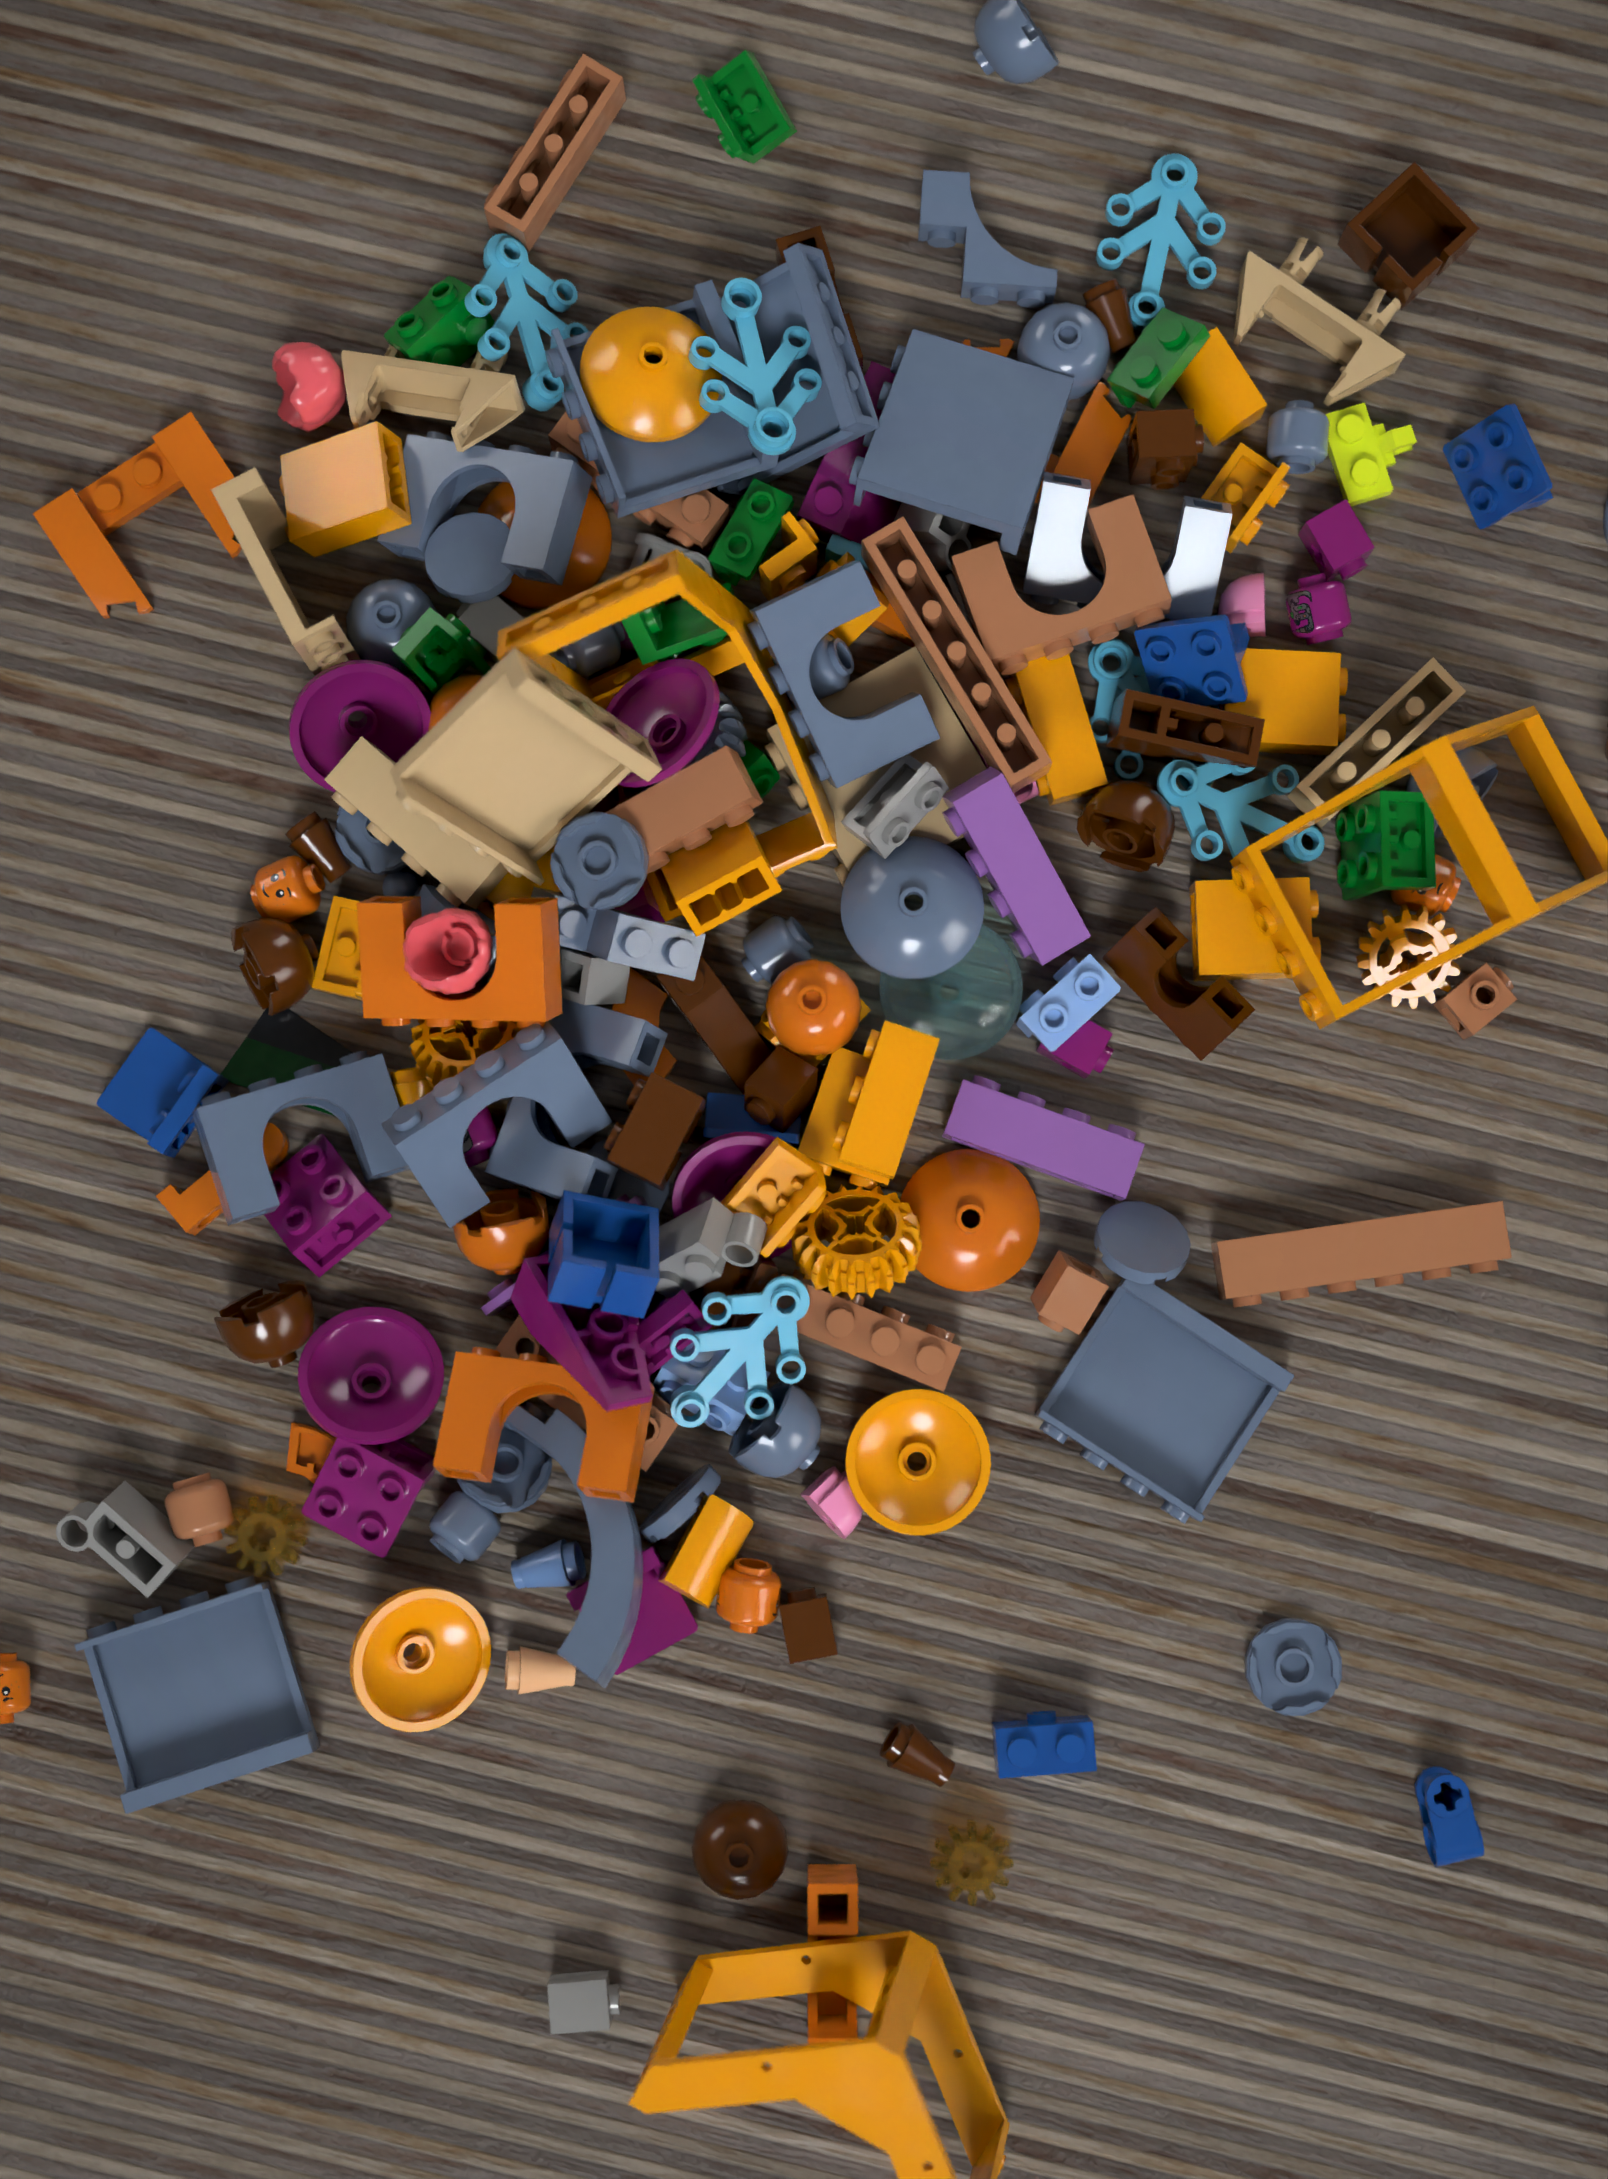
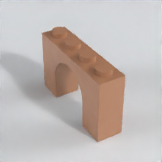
M1133 494L1088 509L1087 527L1102 565L1105 580L1098 595L1088 605L1078 611L1063 615L1042 613L1027 605L1018 596L1012 585L997 541L951 556L953 574L974 633L997 672L1000 671L1002 675L1017 673L1025 669L1029 661L1046 656L1048 660L1061 658L1074 650L1073 646L1090 640L1092 644L1110 641L1119 635V630L1137 625L1139 628L1147 624L1159 623L1164 620V615L1170 613L1172 598Z

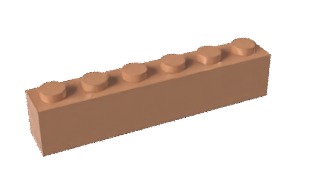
M902 516L863 539L861 543L862 558L988 766L1003 773L1013 793L1046 775L1050 770L1052 760L905 518Z
M1503 1201L1211 1243L1219 1300L1232 1298L1234 1308L1262 1304L1261 1294L1280 1292L1281 1301L1310 1297L1308 1287L1327 1285L1328 1294L1357 1290L1356 1280L1374 1278L1375 1287L1403 1284V1274L1419 1271L1422 1273L1423 1281L1452 1277L1450 1267L1469 1265L1470 1274L1499 1270L1497 1260L1512 1258Z

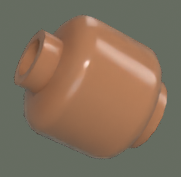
M210 1472L172 1483L173 1491L166 1495L164 1504L173 1535L180 1540L192 1538L195 1547L222 1540L221 1530L229 1527L235 1519L225 1482L221 1479H212Z

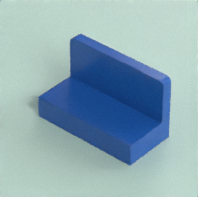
M707 1092L706 1118L703 1129L704 1141H709L728 1133L758 1132L779 1137L792 1147L799 1148L801 1114L784 1133H780L771 1126L761 1125L751 1118L748 1112L744 1110V1095Z

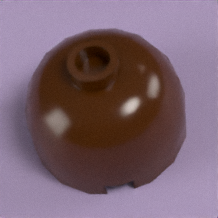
M1120 780L1108 783L1093 794L1078 818L1077 831L1087 847L1093 841L1097 846L1106 850L1099 856L1106 862L1125 870L1144 872L1149 871L1153 863H1157V867L1163 863L1174 837L1175 819L1170 805L1154 786L1146 782Z
M263 917L232 928L231 941L234 952L242 948L244 950V963L239 965L259 1006L263 1010L269 1007L268 1015L273 1016L300 1002L312 987L315 977L312 962L318 960L319 957L311 936L308 933L300 935L292 924L279 918Z
M294 1280L278 1283L280 1293L273 1292L263 1295L262 1288L223 1307L219 1311L221 1317H215L214 1320L228 1349L238 1358L254 1364L269 1362L271 1368H277L294 1361L298 1357L296 1350L309 1340L314 1327L315 1312L305 1282Z
M746 1800L723 1801L710 1809L697 1825L691 1847L694 1868L703 1883L719 1896L735 1900L755 1898L772 1888L784 1872L788 1857L786 1830L779 1818L762 1803L752 1800L751 1802Z

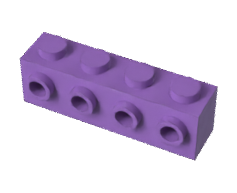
M990 766L942 796L948 807L947 810L942 812L954 835L958 837L963 834L971 848L970 851L965 853L966 858L979 878L984 875L987 877L993 888V891L987 894L988 898L1001 918L1008 915L1016 930L1010 934V937L1023 958L1030 955L1031 958L1043 966L1091 937L1002 772Z
M974 1075L972 1082L962 1080L942 1134L943 1138L1119 1201L1126 1199L1145 1145L1134 1140L1136 1136L1134 1131L1114 1124H1109L1107 1130L1089 1124L1091 1120L1089 1115L1069 1108H1064L1062 1114L1044 1108L1046 1103L1044 1099L1025 1092H1019L1017 1098L999 1092L1001 1084L984 1077Z

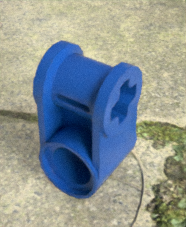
M1432 1766L1423 1770L1416 1779L1415 1794L1423 1822L1424 1841L1432 1864L1435 1867H1440L1484 1856L1483 1839L1475 1819L1466 1783L1458 1776L1453 1775L1448 1769L1440 1766ZM1445 1783L1450 1787V1790L1443 1792L1444 1800L1440 1802L1434 1795L1441 1792L1440 1784Z

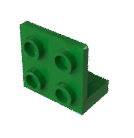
M731 583L722 584L726 590L734 595ZM685 599L665 605V601H661L621 620L642 665L656 660L663 662L674 659L684 650L700 644L702 646L717 644L728 635L727 632Z
M1377 791L1347 805L1339 811L1335 824L1336 837L1340 841L1341 861L1337 868V882L1342 888L1343 900L1353 901L1383 889L1428 891L1436 888L1434 815L1421 792Z

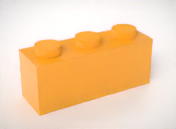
M1067 654L1053 660H1048L1046 656L1029 661L1025 669L1010 674L1011 678L1005 679V685L1052 760L1049 772L1035 780L1039 797L1046 795L1049 806H1053L1096 793L1100 788L1107 785V777L1070 655Z
M886 1020L881 1032L874 1029L871 1030L863 1057L872 1060L866 1077L856 1075L848 1102L855 1104L856 1108L851 1123L841 1120L832 1147L841 1150L838 1162L892 1180L894 1179L940 1038Z

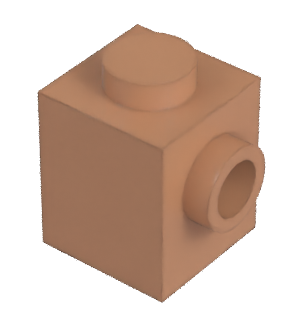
M1486 962L1467 975L1433 1005L1458 1035L1465 1040L1481 1030L1515 1002L1517 998L1511 992L1514 987L1507 975L1498 967L1492 969Z
M1058 1250L1030 1299L1039 1314L1038 1320L1057 1332H1062L1064 1328H1067L1080 1335L1109 1286L1098 1269Z

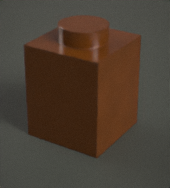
M779 1045L745 1081L744 1110L757 1123L769 1125L780 1133H784L817 1097L818 1068Z
M815 1587L787 1592L788 1601L779 1602V1610L790 1664L838 1655L826 1593L816 1595Z

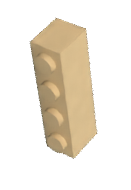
M1433 657L1311 771L1287 797L1305 814L1384 769L1448 710L1466 690ZM1339 811L1333 813L1332 815L1326 817L1325 819L1319 821L1314 825L1320 830Z
M361 736L324 779L336 790L331 798L351 815H354L358 810L371 821L366 826V829L383 844L388 846L394 841L405 851L401 860L417 874L423 877L428 871L441 883L436 890L451 904L458 908L463 902L477 909L508 871L499 860L491 855L487 857L479 855L465 839L457 834L449 836L442 832L431 818L421 812L413 814L404 808L396 797L398 789L390 772V769L396 763L375 744Z

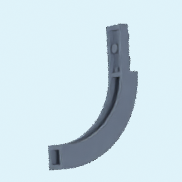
M526 1400L521 1406H517L511 1412L504 1424L542 1449L562 1466L581 1498L591 1536V1573L587 1593L578 1618L564 1643L557 1651V1654L603 1688H606L629 1646L641 1602L643 1556L636 1516L631 1502L589 1497L578 1488L577 1482L586 1433L559 1409L554 1411L545 1424L548 1416Z

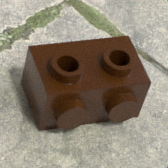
M1194 409L1136 412L1127 437L1129 485L1151 484L1152 489L1168 490L1179 486V483L1186 481L1191 467L1197 466L1198 453H1203L1204 448L1202 424H1195Z

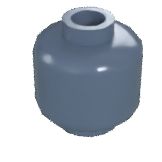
M1305 400L1287 402L1284 409L1274 412L1269 418L1266 449L1268 458L1277 464L1278 468L1282 462L1291 467L1288 471L1289 474H1306L1314 471L1315 465L1322 463L1328 454L1329 419L1323 412L1314 409L1312 402Z
M618 621L553 651L558 661L582 677H587L616 663L620 659V642L625 639V634Z
M826 634L818 642L810 660V683L818 700L845 689L849 683L850 674L854 670L853 657L846 643L842 639H835L829 634Z
M774 915L747 934L743 939V948L746 956L741 959V962L748 974L756 982L765 979L768 983L773 984L779 973L792 964L810 960V949L814 947V944L806 930L794 917L791 916L785 919L779 915Z
M456 1491L450 1494L429 1522V1527L433 1534L430 1542L441 1553L458 1564L463 1559L468 1561L478 1560L501 1531V1523L495 1513L480 1505L463 1491Z

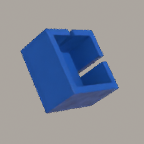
M564 1190L549 1230L548 1262L551 1263L548 1268V1301L591 1309L593 1302L601 1304V1311L644 1319L660 1279L659 1208Z

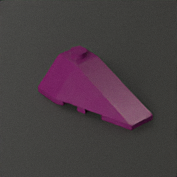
M871 361L864 379L877 419L879 420L882 410L877 409V403L882 386L885 381L893 383L896 374L890 372L891 369ZM865 435L825 454L797 514V522L804 518L813 528L818 539L826 543L829 542L832 534L861 544L863 539L892 523L901 505L900 501L867 491L860 507L853 505L856 485L849 484V478L856 457L865 458L868 447L863 446Z
M549 1254L524 1259L510 1299L530 1334L606 1411L650 1402L653 1395L645 1353L639 1347L636 1332L639 1326L638 1318L601 1311V1304L593 1302L591 1309L548 1301V1268L551 1263L548 1262Z

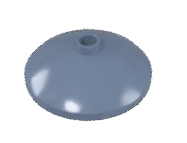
M908 836L906 841L896 847L886 859L870 849L856 862L848 874L842 890L840 905L841 921L850 945L857 955L869 966L895 978L924 979L951 969L971 950L983 922V893L974 870L957 851L934 839ZM909 895H917L921 898L923 905L919 910L911 911L904 904L905 898Z

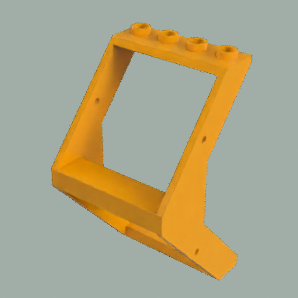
M678 549L672 550L498 631L497 658L499 661L513 648H516L606 710L614 696L628 681L648 667L660 662L656 660L642 665L640 658H637L591 680H587L548 653L679 594L727 632L728 635L717 644L711 646H702L700 644L684 650L674 659L693 660L705 667L713 677L740 664H746L773 711L812 812L756 836L775 877L782 875L787 869L808 860H818L827 855L829 851L838 848L834 814L823 786L808 757L810 753L805 740L798 736L790 720L788 712L792 711V707L786 692L781 695L778 693L768 672V668L774 666L767 648L759 651L749 632L747 624L754 621L749 608ZM617 785L619 805L638 795L635 787ZM662 869L647 873L649 885L665 922L678 916H684L674 900Z
M1531 706L1447 734L1420 747L1244 848L1230 862L1233 866L1231 873L1234 883L1243 894H1248L1255 908L1254 918L1258 928L1265 936H1270L1278 951L1276 958L1281 971L1287 978L1293 979L1301 994L1299 996V1003L1302 1011L1310 1021L1316 1022L1320 1030L1505 932L1608 882V840L1535 706ZM1505 734L1508 736L1585 881L1538 903L1535 902L1455 753L1456 751ZM1411 773L1493 926L1343 1005L1268 866L1263 853L1361 797Z
M912 1931L698 1955L677 1990L628 2103L645 2114L795 2099L887 2152L899 2179H957L905 2055L906 2046L911 2035L921 2041L971 2163L970 2179L998 2178L1006 2160V2155L1003 2152L1010 2127L937 1945ZM835 1991L873 2013L865 2038L677 2058L699 2005Z

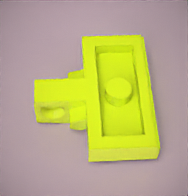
M1365 402L1325 414L1329 419L1328 454L1343 499H1347L1352 507L1390 495L1394 489L1387 468L1395 465L1394 455L1412 450V446L1417 443L1412 426L1407 425L1387 432L1383 423L1372 426Z

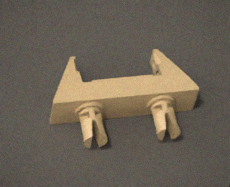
M1299 238L1279 269L1249 251L1240 271L1233 344L1239 346L1256 320L1262 318L1265 313L1271 317V321L1333 362H1339L1343 365L1340 368L1342 374L1323 402L1327 406L1395 373L1406 354L1379 336L1394 314L1401 308V303L1396 297L1381 313H1378L1377 309L1386 290L1377 289L1355 321L1302 286L1317 262L1323 257V251L1319 246L1303 261H1300L1299 258L1308 239Z
M495 343L493 348L499 350L498 345ZM389 345L385 356L342 350L341 352L349 413L354 429L367 425L369 420L374 421L381 409L457 421L455 427L451 429V434L456 450L464 452L506 426L525 410L516 376L499 373L502 365L507 360V353L498 361H489L478 350L470 368L405 359L402 352Z

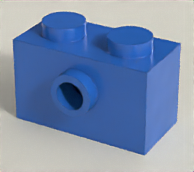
M1034 1711L1027 1713L1026 1720L992 1722L995 1771L999 1779L1097 1771L1093 1721L1088 1715L1056 1717V1711Z

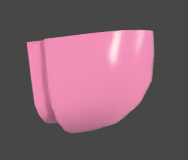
M1264 573L1250 574L1237 578L1227 586L1220 597L1218 615L1228 616L1230 624L1246 623L1249 637H1266Z
M835 1466L822 1473L800 1494L824 1523L843 1539H846L861 1520L863 1509L853 1496L846 1471L840 1473Z

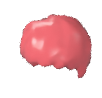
M310 342L285 343L275 352L272 368L276 371V382L283 390L282 402L277 415L292 427L302 429L308 433L315 431L333 419L344 405L347 394L343 369L337 365L332 354Z
M457 907L446 908L438 913L427 914L415 920L406 930V939L403 942L405 970L424 989L440 991L445 995L463 993L474 989L476 983L489 970V962L492 959L493 940L488 925L474 911L462 910Z

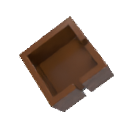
M1414 162L1347 223L1337 245L1366 274L1373 268L1377 273L1372 281L1380 289L1386 290L1385 294L1392 301L1396 297L1401 303L1400 309L1402 310L1433 281L1436 275L1439 276L1469 248L1480 228Z
M651 1072L647 1082L640 1078L637 1080L626 1103L629 1105L628 1109L632 1111L625 1125L616 1122L606 1140L604 1148L610 1153L607 1160L612 1166L664 1191L682 1155V1152L678 1150L682 1143L687 1145L706 1108L703 1097Z

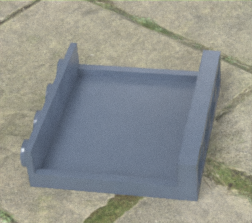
M797 243L783 251L785 263L752 280L759 286L762 293V300L754 317L766 364L780 347L783 334L787 328L791 326L804 327L811 337V344L807 354L803 358L793 361L772 390L776 407L780 405L791 391L794 376L801 369L809 368L815 370L822 379L821 389L816 399L811 402H805L794 417L793 423L796 427L794 443L788 451L779 455L777 467L716 486L718 492L744 495L753 478L767 484L880 427L824 253L821 249ZM741 301L733 302L735 305L739 307L747 308V306ZM728 318L740 346L735 321ZM796 338L788 339L790 344L795 347L803 346L802 342ZM808 381L799 382L800 386L806 390L814 389L813 385Z
M712 280L694 285L693 298L691 300L665 307V309L680 313L694 321L709 337L718 343L721 350L745 365L742 351L728 317L722 309L721 300ZM558 328L551 330V348L545 351L549 370L553 378L561 377L566 389V391L562 392L566 412L570 420L578 419L583 432L579 434L583 455L587 462H595L600 474L596 476L599 495L604 504H612L617 518L777 467L779 455H767L758 451L749 440L748 428L723 411L711 413L698 428L689 434L665 442L636 441L610 430L591 411L579 378L581 355L588 338L594 330L566 339H562ZM656 355L645 357V360L652 364L661 361ZM722 375V381L729 387L730 393L755 408L753 395ZM764 430V433L768 436L777 438L774 430Z
M913 329L907 346L898 345L890 371L896 374L893 383L885 381L882 386L877 403V409L882 410L878 420L880 427L865 434L863 446L868 447L865 458L857 456L854 461L849 478V484L856 485L853 505L860 507L865 492H871L1002 533L999 544L1000 550L1016 555L1068 405L1074 378Z
M1122 1278L1034 1415L1043 1420L1039 1429L1053 1439L1064 1444L1069 1437L1084 1448L1080 1456L1103 1471L1109 1463L1124 1473L1120 1482L1137 1494L1145 1497L1150 1490L1165 1500L1161 1509L1184 1524L1189 1517L1202 1522L1205 1517L1202 1513L1279 1392H1285L1295 1375L1157 1285L1140 1284Z
M252 1575L225 1584L228 1594L209 1599L208 1592L203 1591L179 1599L181 1609L167 1614H163L161 1606L133 1614L135 1624L118 1630L115 1621L86 1630L89 1639L74 1644L76 1651L84 1649L126 1788V1792L120 1795L125 1814L313 1753L320 1747L269 1580L256 1584Z

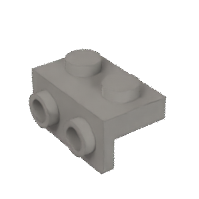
M907 754L899 758L841 823L847 831L886 859L896 847L906 841L909 833L929 811L937 807L942 796L950 788L933 765L929 762L922 764Z

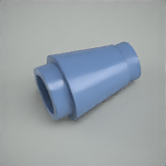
M561 1539L520 1559L513 1560L511 1562V1573L517 1589L525 1587L575 1586L576 1580L585 1578L586 1566L579 1543L577 1541L567 1543L565 1539Z

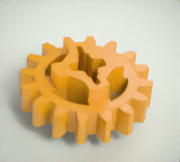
M1401 904L1400 915L1393 917L1385 909L1382 911L1384 919L1382 925L1372 921L1367 923L1368 931L1372 937H1359V948L1367 953L1356 956L1358 968L1367 969L1361 975L1364 986L1376 982L1375 989L1437 956L1439 953L1454 947L1456 944L1451 943L1458 938L1454 927L1442 930L1446 921L1441 913L1434 916L1432 920L1428 919L1427 906L1421 905L1417 914L1413 915L1410 914L1407 904ZM1414 928L1423 930L1425 932L1418 934L1407 931L1406 929ZM1388 937L1390 943L1387 952L1379 955L1380 959L1377 960L1379 948ZM1409 950L1412 955H1416L1417 960L1409 963L1406 958H1402L1401 953ZM1451 960L1437 967L1431 975L1428 972L1411 981L1412 984H1405L1390 992L1391 1006L1397 1007L1402 998H1408L1411 1008L1415 1009L1418 1005V997L1425 996L1433 1004L1436 1002L1435 989L1440 988L1446 992L1451 990L1450 982L1446 976H1459V965Z

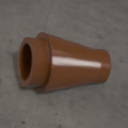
M1112 279L1083 294L1086 302L1084 307L1097 315L1108 333L1109 346L1112 353H1117L1134 345L1137 337L1134 332L1126 288H1120L1117 279Z
M316 811L302 819L285 834L292 842L289 847L310 865L315 864L330 884L353 867L343 855L327 818L322 820Z
M901 1722L897 1723L886 1736L880 1749V1756L887 1760L888 1767L930 1781L939 1787H942L947 1782L955 1766V1762L946 1757L913 1724L907 1727Z

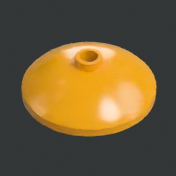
M659 307L632 308L621 311L606 319L588 338L580 360V383L593 414L610 430L626 438L642 442L670 441L687 435L698 428L711 414L705 411L699 403V395L703 384L710 379L722 381V374L715 369L700 370L695 368L689 361V351L692 342L697 337L708 336L707 333L688 317ZM706 349L696 350L702 357L712 356ZM648 355H656L661 359V361L659 363L652 364L647 362L645 360V357ZM713 391L707 393L710 399L718 401L720 394Z
M910 1389L899 1391L880 1399L860 1417L848 1440L845 1465L850 1489L865 1513L887 1529L906 1535L918 1536L936 1534L952 1528L963 1521L976 1508L988 1485L991 1470V1454L982 1426L963 1404L940 1392ZM913 1452L922 1453L926 1460L924 1467L917 1471L910 1469L907 1463L909 1455Z
M417 1587L393 1595L381 1603L366 1618L353 1643L350 1656V1678L358 1701L378 1722L399 1731L422 1732L449 1723L471 1705L485 1683L491 1661V1642L487 1626L480 1613L472 1604L447 1589ZM415 1643L414 1652L404 1657L406 1646Z

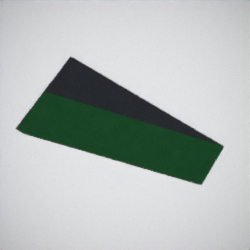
M268 1007L221 1072V1075L227 1078L228 1082L246 1088L255 1082L268 1078H275L277 1084L295 1079L294 1072L308 1066L321 1064L323 1071L341 1066L339 1059L353 1054V1052L290 1009L270 1016L268 1015ZM302 1105L317 1111L333 1115L329 1111L322 1109L320 1107Z

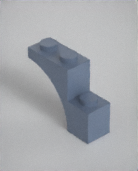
M923 170L918 241H928L930 246L937 248L953 247L955 243L964 244L960 298H970L973 303L980 305L996 304L998 300L1017 301L1019 306L1026 308H1039L1044 306L1045 303L1053 304L1057 288L1058 269L1044 268L1023 261L1009 253L992 238L979 219L974 207L970 189V173Z
M533 887L531 897L558 899L560 946L585 951L606 961L694 981L706 934L703 933L696 937L691 929L617 909L606 911L586 909L567 899L563 893Z

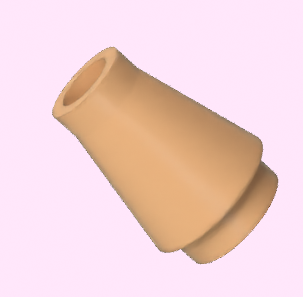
M519 1646L518 1651L507 1650L505 1662L506 1690H517V1695L562 1686H574L576 1667L560 1655Z

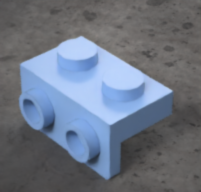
M1091 954L1086 956L1080 963L1074 957L1070 959L1053 975V978L1058 982L1045 995L1038 989L1018 1007L1023 1015L1019 1018L1016 1025L1028 1038L1034 1035L1049 1052H1054L1119 993L1121 989L1120 985Z
M694 1342L689 1344L682 1351L690 1350L693 1347ZM726 1350L699 1352L693 1360L686 1362L679 1361L673 1357L661 1367L653 1383L654 1390L660 1393L661 1397L670 1404V1398L677 1388L683 1385H697L723 1356ZM745 1362L709 1402L710 1411L704 1422L708 1427L717 1431H724L732 1436L736 1433L747 1414L744 1406V1396L748 1391ZM766 1371V1379H767L768 1376L770 1375V1372H768V1371ZM754 1398V1399L751 1401L750 1406L753 1404V1402H754V1400H755L756 1398ZM687 1404L683 1407L694 1414L699 1411V1407L695 1404Z

